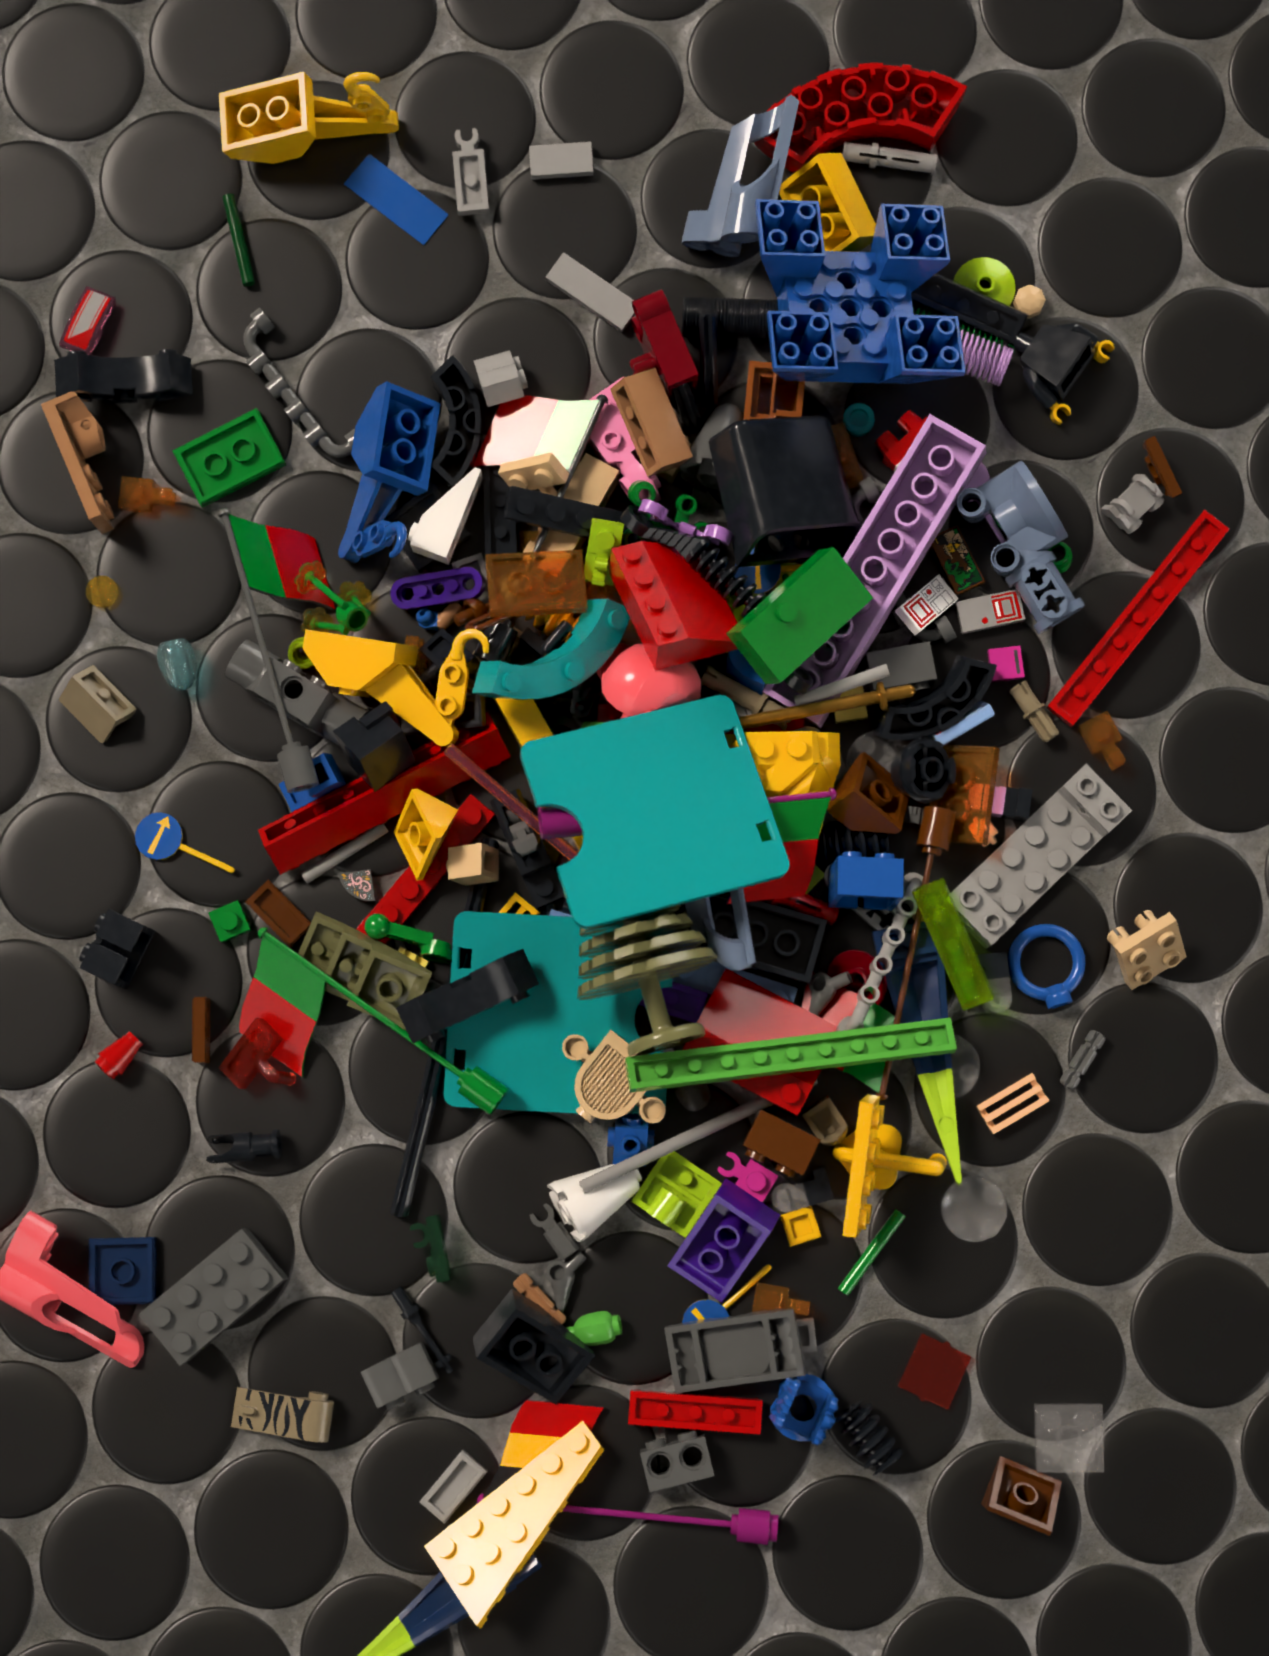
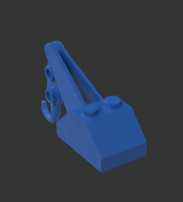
M387 381L376 387L355 426L351 455L359 467L362 476L348 525L339 546L338 555L340 558L357 563L361 557L366 558L385 547H390L396 535V544L389 553V557L394 558L402 551L407 539L406 526L399 521L388 522L384 519L402 490L416 496L428 491L441 403Z

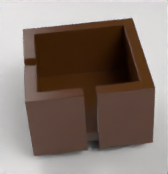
M759 1110L741 1146L747 1148L745 1155L761 1163H764L767 1158L777 1163L776 1171L794 1178L796 1173L804 1175L821 1139L763 1110Z

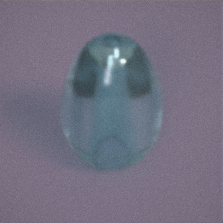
M185 638L161 642L157 649V663L164 679L177 691L189 689L193 685L196 676V656L191 644Z

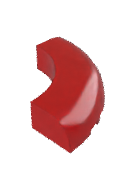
M883 63L858 64V67L844 70L839 68L818 75L816 79L803 86L799 85L793 88L791 93L787 95L792 94L799 100L785 168L795 173L816 155L827 153L837 146L844 144V141L850 142L870 137L897 138L917 144L931 151L958 109L968 86L933 70L927 72L911 68L912 65L908 64L893 66L883 65ZM784 97L778 103L775 102L767 111L772 110L780 104H782L786 100V97ZM779 130L754 142L756 147L770 159H773Z

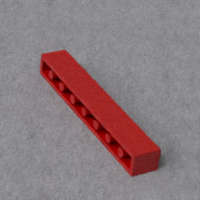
M486 713V727L458 731V740L452 746H439L434 741H430L413 750L412 752L417 763L376 792L360 777L258 829L264 848L280 875L298 868L304 862L318 855H323L330 849L347 840H352L359 834L375 826L382 825L390 818L402 813L411 789H419L431 796H438L445 790L461 782L468 781L476 774L490 767L497 766L502 761L510 758L511 755L489 713Z

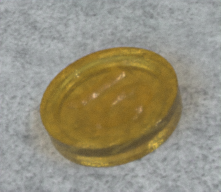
M96 576L87 584V599L96 607H109L118 598V586L110 577Z

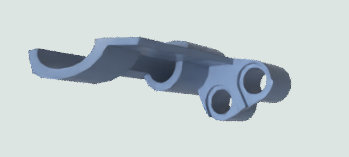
M792 94L787 96L786 100L776 108L765 113L753 114L731 128L708 210L688 212L681 242L682 245L695 250L705 251L711 249L720 255L738 257L742 243L759 240L755 201L756 199L778 200L799 100ZM779 130L771 165L754 182L743 185L740 181L748 144L761 140Z
M743 888L730 891L738 939L727 938L715 931L709 897L685 903L688 917L693 922V925H690L691 930L700 931L705 938L707 946L713 949L717 955L716 961L723 966L737 971L750 968L756 962Z

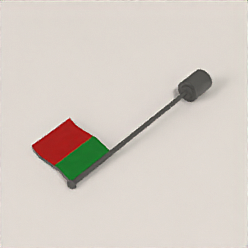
M223 508L219 511L218 516L223 518L287 744L281 747L282 752L277 754L288 793L305 791L319 785L309 746H301L300 741L293 742L250 590L274 598L310 602L334 611L336 609L333 600L306 578V574L311 573L329 588L314 537L294 529L257 524L233 516L229 509Z

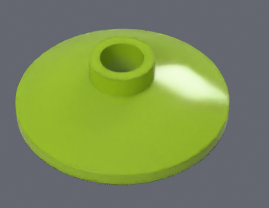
M987 257L972 259L963 264L954 277L953 281L1009 306L1014 299L1015 281L1013 275L998 260ZM987 280L990 282L991 287L984 289L980 286V282Z

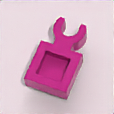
M727 1152L726 1156L734 1161L733 1169L727 1171L719 1166L717 1171L726 1177H737L738 1180L735 1185L763 1203L778 1175L752 1159L749 1160L745 1167L741 1164L740 1158L735 1153Z

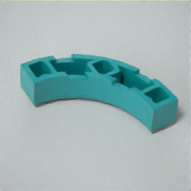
M609 599L586 600L580 618L570 633L572 636L559 649L553 650L546 656L534 661V663L521 666L503 661H481L472 693L497 699H539L554 696L574 688L591 677L603 666L621 641L630 620L625 606Z

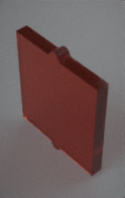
M921 1333L898 1386L918 1395L921 1401L928 1400L948 1410L971 1356L950 1347L948 1341L942 1343Z

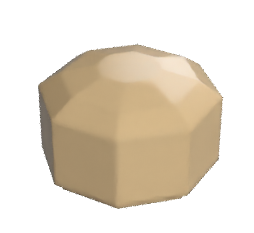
M1027 285L1019 288L1013 301V306L1029 314L1027 317L1029 319L1040 314L1046 299L1040 288Z

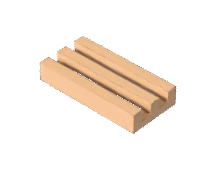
M1030 1073L978 1104L976 1108L991 1133L995 1134L1049 1102V1099L1042 1091L1043 1089L1040 1084L1037 1083L1034 1074ZM1030 1083L1032 1087L1030 1090L993 1112L987 1113L985 1108ZM1036 1094L1039 1098L995 1125L992 1120L1031 1096Z

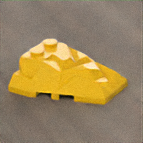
M817 731L744 732L766 797L829 791V788H834L841 766L840 733ZM725 734L729 749L739 747L735 734Z

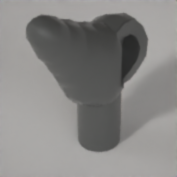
M846 971L835 977H830L824 972L815 973L809 983L811 990L809 1012L819 1017L829 1002L833 1000L836 991L853 983L850 973Z
M579 1250L566 1262L553 1260L546 1267L545 1274L553 1288L556 1309H559L562 1313L568 1304V1298L575 1281L574 1271L587 1259Z

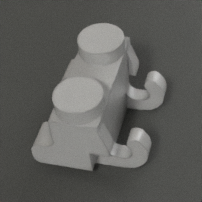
M1135 474L1131 478L1132 483L1117 499L1114 498L1109 505H1104L1100 509L1106 517H1110L1127 534L1134 532L1141 526L1142 521L1140 517L1147 510L1153 512L1164 503V498L1162 497L1164 494L1157 484L1152 483L1145 474Z

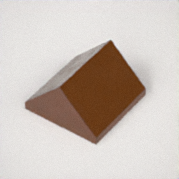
M1000 1456L981 1504L990 1512L1050 1536L1062 1481Z

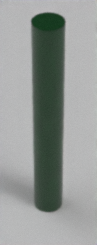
M226 194L222 196L242 284L245 287L255 284L235 195Z

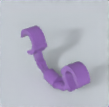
M649 499L642 500L638 513L650 514L649 520L661 522L663 525L670 526L676 531L687 533L688 535L707 537L711 540V543L718 546L720 541L729 546L733 533L728 529L710 524L706 525L704 532H700L696 526L688 523L673 522L667 517L669 510L661 504Z

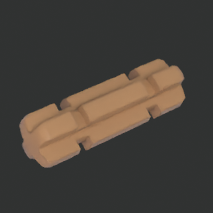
M526 1273L521 1274L513 1282V1286L520 1294L523 1292L525 1297L537 1303L559 1323L563 1324L566 1321V1316L559 1309L556 1310L553 1307L555 1304L538 1285L535 1287L532 1284L534 1281Z

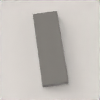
M564 252L545 277L547 282L622 333L631 322V318L635 316L631 304L634 301L633 299Z

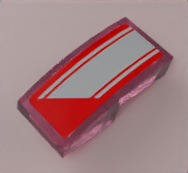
M87 286L67 322L59 346L69 351H85L87 355H91L102 337L103 325L116 306V297Z

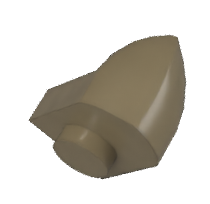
M828 1095L801 1112V1115L815 1136L821 1139L820 1143L822 1145L836 1146L844 1141L848 1133V1125Z

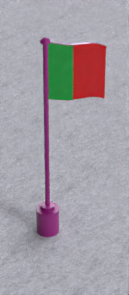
M829 788V791L767 797L790 866L787 873L781 878L744 887L745 902L805 895L814 872L820 828L829 801L834 800L837 796L834 788ZM538 807V824L541 840L582 836L580 825L566 811L555 807ZM766 823L758 825L757 829L762 842L772 840ZM731 894L726 904H732Z

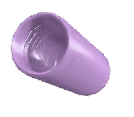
M964 330L960 331L961 340L964 334ZM969 331L966 332L962 340L965 368L967 366L966 375L972 369L971 376L973 377L978 369L976 378H980L983 372L982 381H984L989 372L987 383L991 381V384L999 387L1014 349L1003 346L1000 352L1001 344H998L995 349L996 342H993L989 349L991 341L990 339L987 340L984 346L985 338H982L978 346L980 336H977L973 343L974 333L971 334L967 343L970 333Z

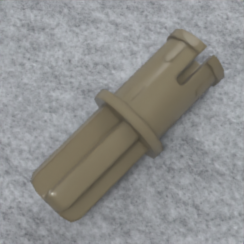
M1027 680L1022 681L1021 685L1017 684L1009 691L1023 711V719L1029 720L1043 742H1048L1059 734L1058 729L1044 709L1046 707L1045 703L1039 702L1028 685Z

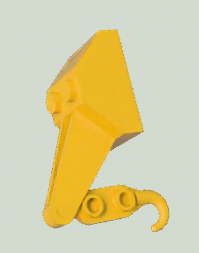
M300 72L219 93L222 152L231 159L276 164L302 157L313 141L317 139L394 133L399 130L398 113L395 110H391L389 104L372 90L369 85L357 84L361 81L379 83L380 78L375 74L356 72L348 75L343 82L344 88L347 91L348 102L313 96L312 79L305 72Z
M305 629L303 650L326 684L339 687L338 694L369 697L371 695L380 703L386 701L393 708L394 713L437 745L452 746L459 737L454 721L464 711L469 680V669L464 653L465 644L470 639H477L481 642L483 652L486 654L489 652V642L487 637L477 629H466L455 637L451 651L440 668L436 699L412 669L416 666L418 646Z

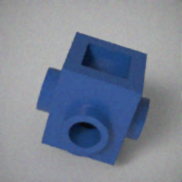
M627 1113L622 1117L616 1118L615 1127L608 1128L607 1147H614L613 1165L654 1146V1130L648 1129V1122L644 1121L639 1114Z

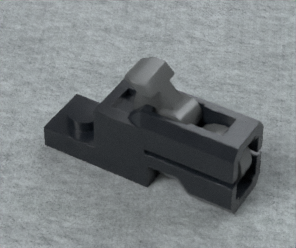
M515 789L490 801L536 909H541L564 899L563 888L520 789Z

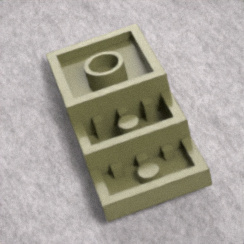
M317 911L298 952L300 956L404 1030H406L396 1008L422 995L432 975L431 971L402 953ZM326 982V992L348 1000L347 1006L373 1016Z

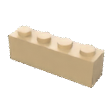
M585 453L583 459L577 465L563 498L605 508L619 484L620 472L618 469ZM538 527L540 533L535 542L530 541L522 554L525 568L543 529L541 527ZM549 530L531 573L560 587L587 538Z

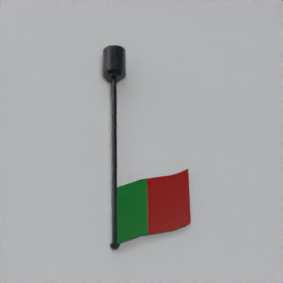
M527 395L501 403L472 468L501 466V463L552 452L569 472L566 483L562 484L557 495L563 498L604 404H608L607 396L599 395L596 398L597 400L563 401ZM542 529L506 613L511 611L514 605H517L549 529ZM510 618L484 629L483 634L489 642V652L486 654L483 652L482 644L479 641L473 654L475 657L482 661L506 662L518 635V632L513 629L515 624L510 621Z

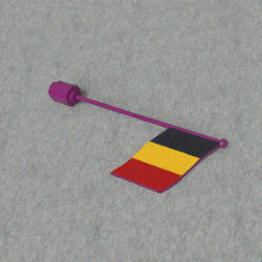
M526 1400L512 1423L500 1466L485 1496L484 1494L478 1496L477 1504L580 1422L584 1421L592 1431L598 1416L605 1407L563 1403L554 1404L552 1402ZM566 1505L562 1511L730 1527V1534L737 1535L736 1542L768 1545V1542H777L779 1515L770 1514L771 1511L739 1508V1514H732L731 1521Z

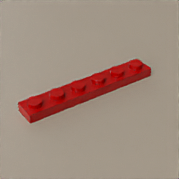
M470 794L458 808L453 823L423 880H416L409 866L356 930L367 935L365 932V922L369 916L377 913L385 915L390 922L404 925L447 874L448 848L472 844L496 815ZM384 937L376 940L387 945L391 938Z

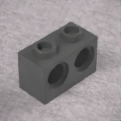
M690 1430L677 1434L678 1440L665 1443L664 1438L645 1442L646 1448L640 1449V1455L649 1492L714 1476L704 1433L697 1435L696 1430ZM688 1447L700 1449L702 1452L700 1461L695 1464L687 1463L683 1459L685 1449ZM656 1455L666 1456L670 1461L669 1468L664 1472L655 1471L650 1464L652 1458Z

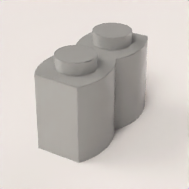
M510 350L474 360L487 407L525 397L523 389L528 388L525 373L519 357H512Z

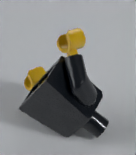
M1079 323L1058 324L1056 326L1046 324L1040 328L1035 337L1021 332L1015 339L1013 346L1016 351L1022 353L1020 358L1023 367L1022 376L1030 392L1045 409H1051L1050 419L1057 425L1063 423L1057 416L1058 409L1063 410L1067 416L1071 415V408L1066 404H1058L1056 402L1057 399L1063 401L1093 357L1099 363H1105L1110 359L1102 353L1101 348L1108 352L1114 350L1112 341L1104 340L1099 342L1098 336Z

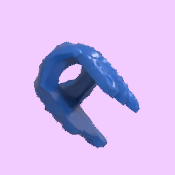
M806 1374L805 1376L785 1378L780 1382L778 1397L770 1408L769 1418L775 1428L784 1436L796 1441H811L813 1445L819 1446L826 1438V1430L831 1429L836 1422L834 1412L839 1407V1399L835 1397L830 1387L815 1375ZM801 1394L809 1395L816 1404L815 1415L805 1422L796 1420L790 1412L794 1398Z

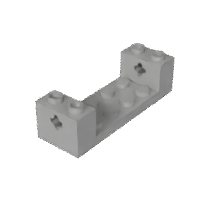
M1085 764L941 903L987 949L1013 926L1015 921L1097 842L1114 829L1132 809Z

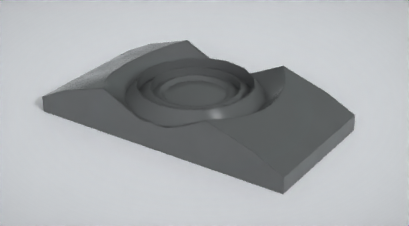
M794 1308L763 1310L722 1318H705L664 1328L675 1393L806 1375Z

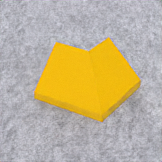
M411 789L393 832L416 880H423L453 823L458 809L419 789Z

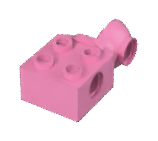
M623 376L589 399L597 400L596 398L599 395H605L608 398V404H604L587 443L599 460L618 469L623 475L618 481L627 496L628 489L633 482L644 480L654 486L656 490L654 501L657 502L661 500L657 490L661 487V483L656 475L647 477L642 463H639L640 458L610 388L624 378ZM642 489L639 492L640 500L647 499L649 492L647 489Z

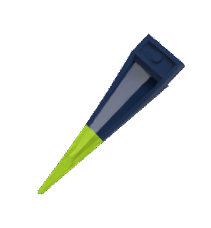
M936 919L920 923L900 1024L948 1018L944 950ZM914 924L905 925V939L895 948L891 958L893 966L886 975L887 993L894 1012H896ZM887 929L872 932L876 956L883 945L882 936ZM889 933L891 940L898 941L896 934ZM879 962L883 970H886L884 963ZM951 1053L911 1058L954 1179L960 1185L962 1175Z
M534 1553L521 1572L516 1573L504 1590L506 1591L505 1595L517 1588L516 1585L542 1567ZM440 1571L414 1600L357 1656H400L470 1615Z

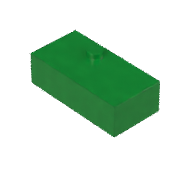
M834 547L821 549L729 630L726 635L765 684L781 683L869 603L873 597Z

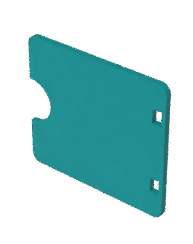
M716 695L532 740L525 743L521 749L520 759L536 808L555 807L564 810L576 819L582 830L583 842L580 851L571 861L558 866L556 869L572 919L580 928L589 929L783 877L789 869V859L733 701L725 695ZM733 730L739 747L729 749L724 733ZM766 823L772 840L762 842L757 826Z
M464 911L459 913L454 920L450 983L521 949L524 950L539 982V985L528 990L530 997L515 1004H512L509 999L447 1029V1061L454 1065L455 1048L457 1050H466L465 1070L467 1067L473 1070L478 1066L509 1088L506 1096L496 1109L578 1114L576 1109L580 1104L575 1095L574 1085L576 1075L584 1062L581 1060H570L563 1054L562 1044L565 1038L572 1034L583 1036L587 1040L591 1052L596 1049L610 1030L628 1044L640 1038L634 1023L636 1009L643 999L640 988L603 998L577 999L578 987L589 980H593V978L578 979L579 966L592 959L589 957L580 958L579 946L586 940L592 939L593 936H580V927L574 923L572 917ZM461 948L472 949L471 968L460 969ZM672 979L659 982L661 988H672ZM445 1067V1101L453 1107L479 1108L458 1093L461 1086L457 1084V1081L460 1077ZM667 1088L649 1090L644 1093L647 1097L661 1099L666 1107ZM635 1105L628 1113L640 1115L639 1107Z

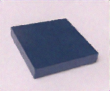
M156 1237L90 1238L89 1290L111 1305L152 1304L156 1300Z

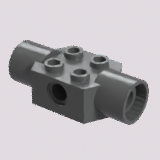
M246 639L229 661L225 677L278 711L259 644ZM268 651L286 717L312 733L340 746L333 731L353 717L359 721L369 711L338 694V692H333L319 678L312 676L310 680L307 679L300 667L287 659L282 663V658ZM303 690L298 698L292 699V695L296 691Z

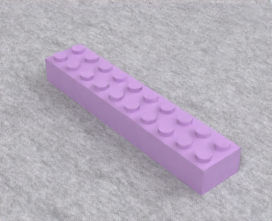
M929 414L843 557L844 561L865 586L873 599L800 665L813 678L814 684L809 690L852 676L955 507L959 494L967 487L984 459L986 445ZM784 680L781 683L767 684L762 691L769 695L771 700L785 708L797 706L794 696L800 694L789 687ZM842 693L837 694V695H834V696L829 697V698H826V699H823V700H820V701L829 700V699H834V698H839ZM830 713L805 717L804 719L821 729Z

